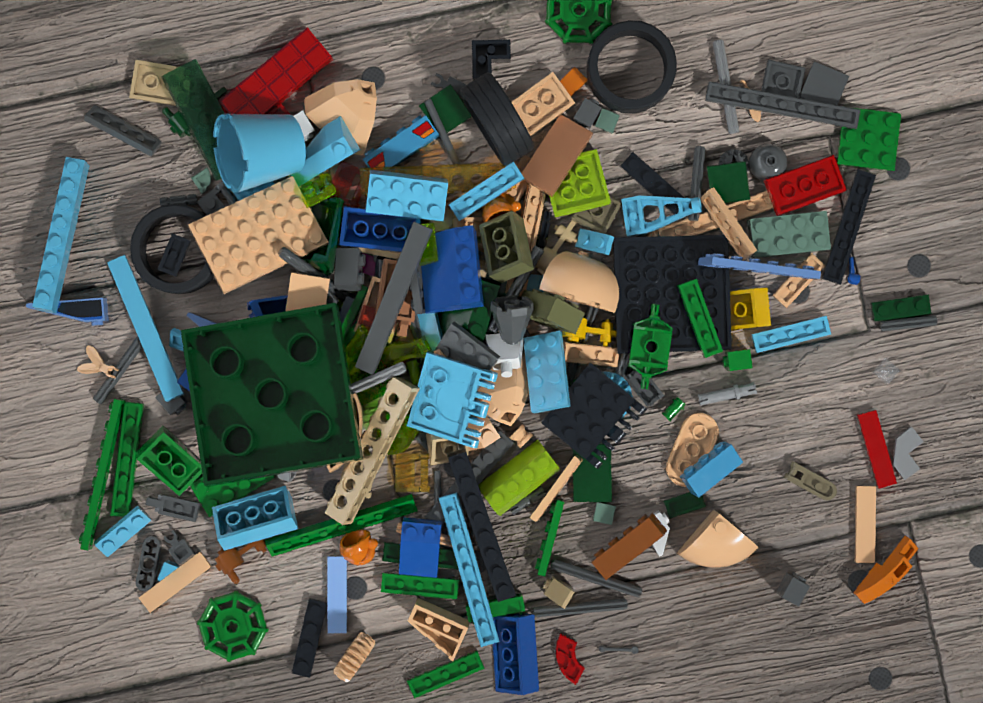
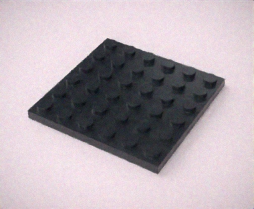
M725 235L614 238V275L619 287V300L615 311L616 354L631 352L633 323L648 318L651 314L652 304L660 305L658 317L673 328L670 352L701 351L678 289V285L694 279L698 281L722 349L732 350L729 268L698 265L699 258L706 257V254L725 255L724 258L729 259V243ZM653 341L647 343V351L652 353L656 350V344Z

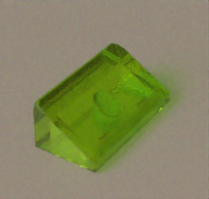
M434 223L421 224L433 229L420 260V266L438 261Z

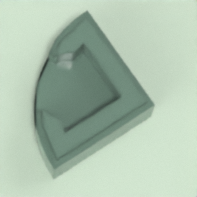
M207 167L191 177L201 194L208 190L211 183V173Z

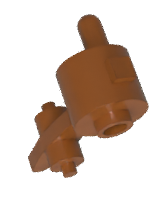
M262 539L249 543L239 551L236 548L225 551L221 549L217 552L219 556L214 559L217 563L215 565L218 571L222 570L224 575L227 574L234 584H238L240 579L233 569L245 562L241 555L255 547L257 552H266L265 540Z

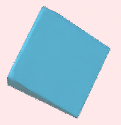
M170 560L165 561L157 579L159 581L163 580L180 566Z

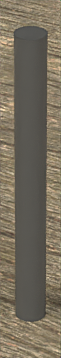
M430 98L424 101L456 172L460 171L463 167Z

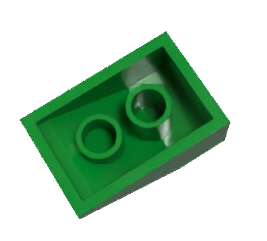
M164 426L136 452V459L179 496L202 474L201 462Z

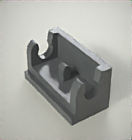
M632 370L625 376L627 382L647 407L652 406L657 400L664 397V394L651 378L648 389H641L642 377L639 373Z

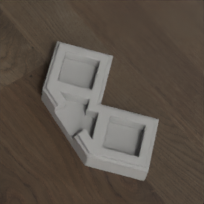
M911 426L895 438L892 466L903 480L908 479L920 469L909 453L922 444L923 440Z

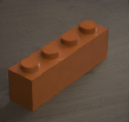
M654 513L649 516L643 515L637 520L638 524L634 528L629 526L622 532L624 535L618 539L616 536L608 543L609 547L607 549L601 548L594 554L595 558L591 563L605 580L665 535L667 529Z

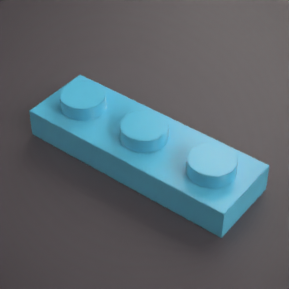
M137 505L94 541V545L106 557H109L151 521V518Z

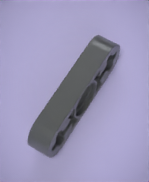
M154 535L147 537L142 546L136 577V586L141 591L150 590L155 583L162 542L159 537ZM152 539L157 544V547H154L152 553H156V556L145 554V552H150L151 546L148 545V542H151ZM146 558H151L154 561V566L151 569L144 566ZM142 571L152 572V575L148 574L147 581L150 582V584L146 585V587H144L143 583L140 582V580H143L145 578L146 574L142 573Z

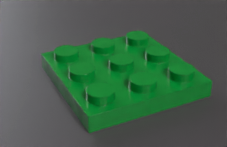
M860 109L857 129L840 128L837 164L895 171L901 114Z

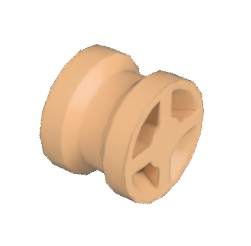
M522 424L509 438L515 440L517 446L521 448L533 434L527 432Z

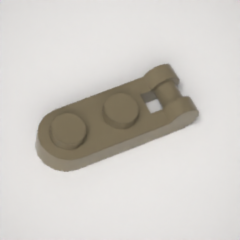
M793 461L791 462V468L788 474L785 473L784 479L823 500H831L836 496L837 488L832 482ZM797 471L802 473L800 479L795 478Z

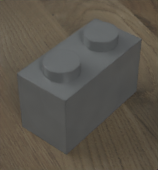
M337 248L334 286L338 291H362V284L365 283L363 266L366 265V256L359 248Z
M793 572L792 575L786 573L776 593L799 607L810 586L806 584L807 580L797 573Z

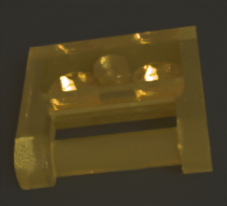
M396 453L395 492H430V486H428V453ZM415 460H421V486H415Z

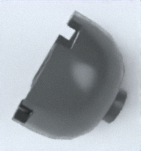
M775 144L760 145L749 157L751 174L762 182L784 173L787 168V156L782 148Z

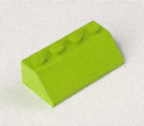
M536 440L481 482L478 487L493 510L501 516L561 469L540 441Z

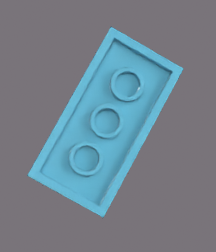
M559 330L523 338L531 412L540 413L570 407L562 332Z

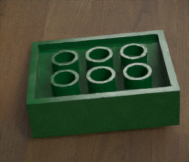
M481 277L484 307L437 312L442 335L444 336L451 323L455 321L484 343L488 325L492 318L491 302H495L502 284Z

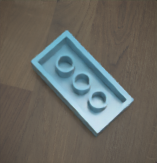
M370 170L366 212L444 221L448 179Z
M286 486L212 507L217 540L224 551L298 529L292 496Z

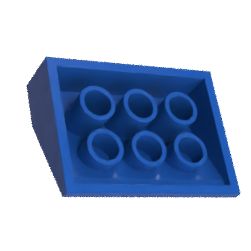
M474 226L455 227L431 234L421 258L425 313L484 307L477 233Z

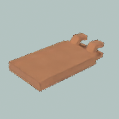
M383 259L375 316L397 260ZM409 290L395 322L398 323L396 336L407 337L408 325H411V322L413 323L415 320V311L411 308L413 297L412 292Z

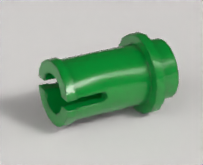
M678 397L676 399L673 398V402L662 412L670 422L681 409L684 410L683 407L686 405Z

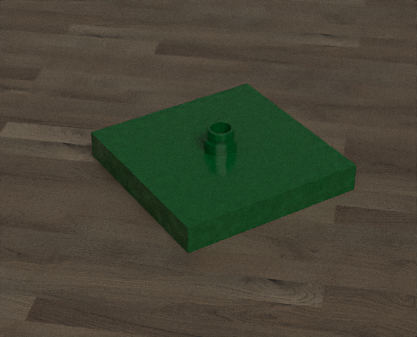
M336 303L181 330L204 486L210 487L363 460L339 306Z

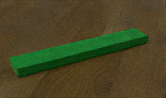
M124 401L110 516L124 517L132 508L137 467L136 452L139 450L144 403Z

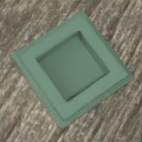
M602 108L595 127L613 134L620 115Z
M597 502L593 521L612 525L616 506Z

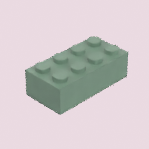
M827 211L747 220L748 237L757 249L751 256V259L831 249Z

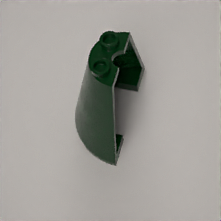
M311 194L306 202L322 229L328 245L301 257V259L324 275L330 276L334 269L342 210L345 202L338 197L329 198L323 194Z

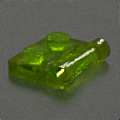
M328 172L321 173L319 179L313 182L308 181L299 188L302 192L301 197L306 208L336 193V188L331 183L332 178Z

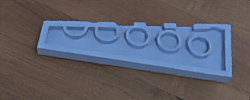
M706 254V257L699 258L698 261L699 266L732 267L733 270H751L757 273L769 272V274L807 279H820L821 271L814 270L813 266H803L802 269L796 268V264L785 263V266H778L779 262L767 261V264L760 263V259L749 258L748 262L742 261L743 257L731 256V259H726L723 254Z

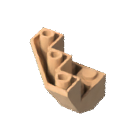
M358 79L334 82L305 97V114L319 129H322L325 125L341 116L361 149L354 155L363 156L375 120L377 101L375 82Z
M524 352L522 354L521 367L519 369H512L511 377H502L501 370L492 369L491 371L498 373L496 382H491L495 384L494 389L480 387L478 392L488 393L492 396L491 401L483 400L490 404L487 415L495 421L512 426L521 414L529 395Z

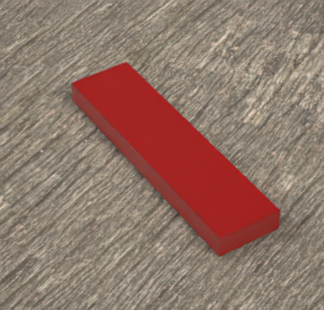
M877 410L858 414V422L877 488L880 489L897 484Z

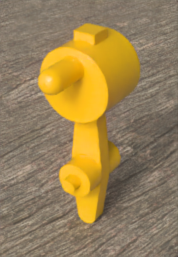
M583 318L576 334L562 331V337L567 338L569 342H579V339H585L586 333L600 335L599 342H602L603 346H607L608 343H611L612 337H616L613 323H610L609 319H605V322L601 323V328L587 327V319Z

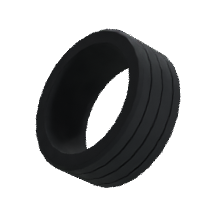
M631 20L616 23L605 29L591 47L586 68L588 84L595 97L611 110L632 114L646 111L657 105L665 97L674 82L677 70L675 50L666 35L651 24ZM624 36H636L653 44L659 51L664 65V77L660 87L655 92L640 99H625L616 96L606 88L599 76L598 57L603 48L611 41Z
M487 72L460 88V95L472 118L504 166H508L534 149V143L522 119L491 73Z
M163 205L151 210L135 227L130 245L132 263L143 281L155 289L174 294L195 292L205 287L214 278L207 262L200 273L194 278L182 283H169L158 277L151 269L147 260L146 248L151 232L162 221L177 216L190 217L197 221L206 215L186 205Z

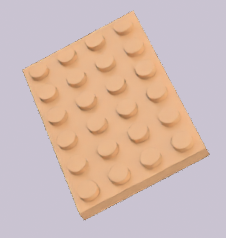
M293 176L188 224V228L223 294L288 264L278 255L282 247H286L301 258L328 245L322 229Z

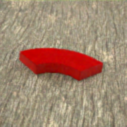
M560 633L556 642L557 663L563 675L576 685L585 667L578 662L575 655L577 641Z

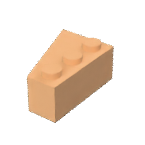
M417 598L408 622L429 638L452 661L458 652L470 623L467 619L420 598Z

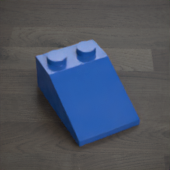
M404 517L401 532L399 575L437 578L442 521Z

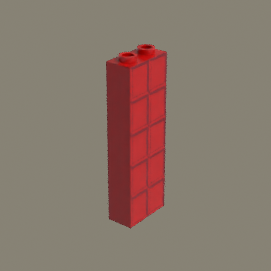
M307 27L220 99L219 102L222 105L220 109L224 114H268L334 59Z

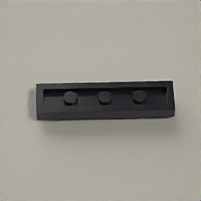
M634 152L621 164L620 168L652 196L684 198ZM678 204L664 205L673 215L679 212Z
M312 598L308 600L291 674L311 677L327 609V602Z

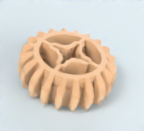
M364 632L359 633L334 668L333 673L340 680L350 681L373 649L375 640Z

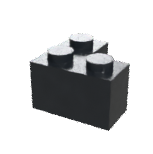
M510 39L472 40L473 81L487 72L492 74V63H511Z

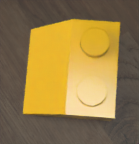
M768 288L730 291L731 330L771 326Z

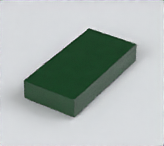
M690 491L663 500L669 519L706 507L703 496L698 498L691 494Z

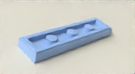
M343 556L327 557L328 633H347V560Z

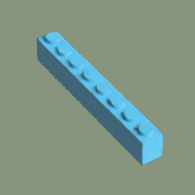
M70 157L65 159L32 305L38 311L57 314L89 171V165L85 160Z

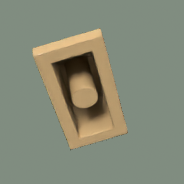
M552 576L551 580L548 578L542 587L545 589L544 595L564 609L574 594L572 586L555 576Z

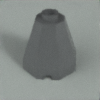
M516 295L501 296L495 298V302H491V312L501 339L504 342L514 345L523 339L533 312V302L528 297L522 296V300H518Z

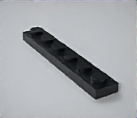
M859 169L856 170L821 279L841 285L876 178L875 174Z

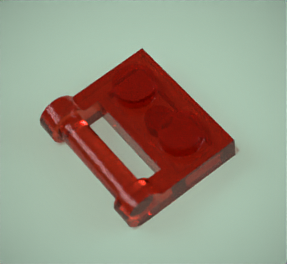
M341 161L326 196L341 198L344 200V204L352 208H358L360 205L358 204L368 183L370 173ZM358 174L362 177L352 199L349 200L346 197Z

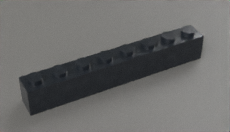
M466 449L449 453L447 457L497 601L500 602L512 598L516 594Z

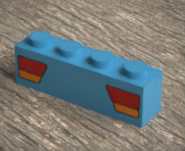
M418 116L412 121L411 126L408 128L404 126L399 129L394 138L390 139L388 137L380 143L381 147L376 150L372 148L366 152L363 161L370 170L389 172L440 137L427 116Z

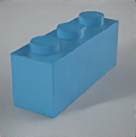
M723 441L716 444L711 452L702 455L696 464L687 467L684 473L680 475V478L691 494L699 498L740 466L743 461L733 446Z

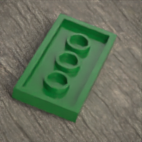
M275 475L210 487L204 486L202 477L193 482L190 487L210 518L213 516L212 507L241 499L274 479Z

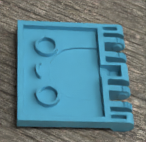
M427 352L417 386L420 390L413 401L407 426L471 448H477L479 444V439L477 438L481 436V432L467 428L468 423L484 426V420L470 416L486 418L490 404L481 400H475V398L491 401L492 396L488 393L478 392V388L481 386L487 389H494L495 384L491 382H496L498 373Z

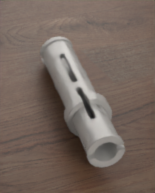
M755 382L740 386L735 384L731 388L698 394L700 406L734 398L738 400L743 396L757 394Z

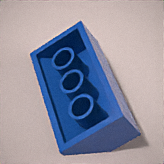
M344 207L339 245L402 252L413 222L421 224L422 219L367 213L366 209Z
M520 613L493 617L499 642L493 644L496 692L517 695L538 692L539 681L534 614L522 613L520 615Z

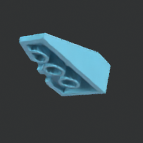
M341 116L325 125L306 148L303 169L300 172L291 174L298 187L361 150Z

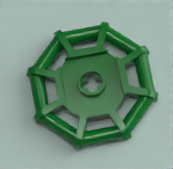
M547 0L545 24L549 25L565 44L566 42L593 44V41L605 29L612 26L611 11L613 0ZM554 2L560 4V14L554 16ZM601 4H604V18L598 16V8ZM577 5H581V8L585 10L581 12V15H577V12H574ZM561 19L564 22V24L568 27L567 32H565L555 21ZM595 21L600 22L601 24L590 33L588 28ZM572 30H584L586 35H570Z
M237 590L219 597H211L201 618L197 620V625H199L205 645L204 649L226 659L227 662L257 654L260 643L266 632H269L261 609L262 604L242 595ZM233 600L232 607L221 609L219 604ZM239 601L252 609L246 612L244 609L237 607V602ZM215 609L218 614L213 622H209L208 619ZM255 612L259 627L252 624L250 615ZM231 621L238 626L235 632L232 629H228ZM207 627H212L215 639L212 641ZM251 632H258L252 644H250L247 640ZM217 641L222 642L228 647V651L214 644ZM244 644L246 647L239 651H232L234 646Z

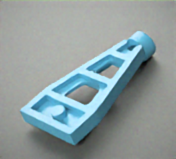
M640 195L621 199L627 237L648 234L690 214L702 212L699 197L676 198ZM678 204L679 212L667 217L665 216L664 205ZM646 205L659 207V218L652 222H646L643 208Z

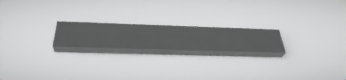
M710 81L708 82L705 101L851 129H857L860 109Z
M413 222L355 365L356 368L372 375L375 373L433 229Z

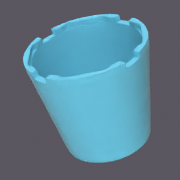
M222 114L216 119L213 137H217V147L214 148L215 160L225 186L232 188L233 193L286 177L303 169L306 158L305 141L302 129L294 116L290 114Z

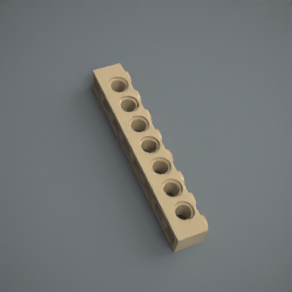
M393 377L387 383V390L378 401V408L370 417V424L367 430L361 435L363 460L350 462L345 467L344 476L336 485L334 496L327 503L328 508L325 514L342 525L352 524L420 388L402 377ZM395 395L398 396V402H397V403H395V400H394ZM387 412H388L389 415H390L389 420L386 419V413H387ZM378 429L381 431L380 437L377 435ZM370 446L372 447V454L369 453ZM361 463L364 465L363 471L360 468ZM353 480L355 481V487H354V488H353V486H352V481H353ZM344 497H346V499H347L346 505L344 504V501H343Z

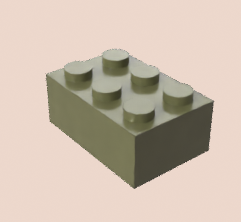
M510 211L479 225L489 277L499 283H503L534 270L524 219L521 216Z
M536 289L523 291L522 296L528 297L533 302L531 320L542 326L576 334L585 314L579 310L578 305L572 302H564L565 298L557 294L552 295L545 291L542 293Z

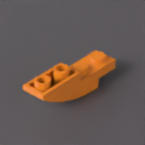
M904 536L883 565L878 563L874 565L864 580L858 585L854 594L864 604L883 595L896 585L913 567L909 560L916 553L918 547L910 538Z

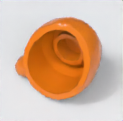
M502 193L483 206V220L487 222L510 211L516 213V211L521 209V204L515 201V198L510 194Z
M360 529L342 537L340 553L345 560L353 565H365L373 560L378 541L371 537V533L368 530Z

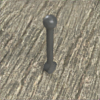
M599 646L600 652L626 651L633 654L639 652L637 646L632 648Z

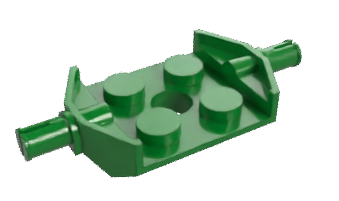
M652 304L651 314L648 318L633 323L634 330L628 366L641 375V389H648L650 378L667 371L673 328L658 317L660 305ZM650 341L656 344V350L652 353L646 349V345Z

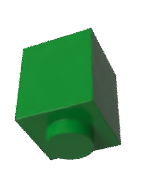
M750 349L725 352V356L722 357L724 368L727 367V371L753 368Z

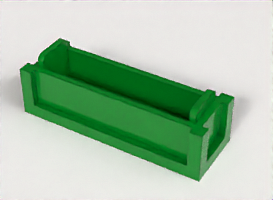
M522 593L500 602L497 601V598L488 600L492 617L520 612V615H522V612L525 611ZM466 604L468 621L473 622L469 604Z

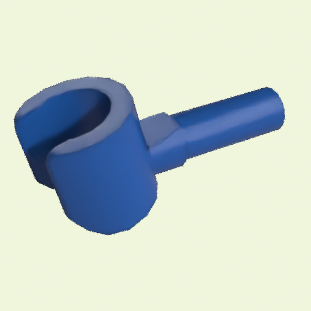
M850 257V270L847 281L850 284L857 285L860 282L861 276L854 274V259Z

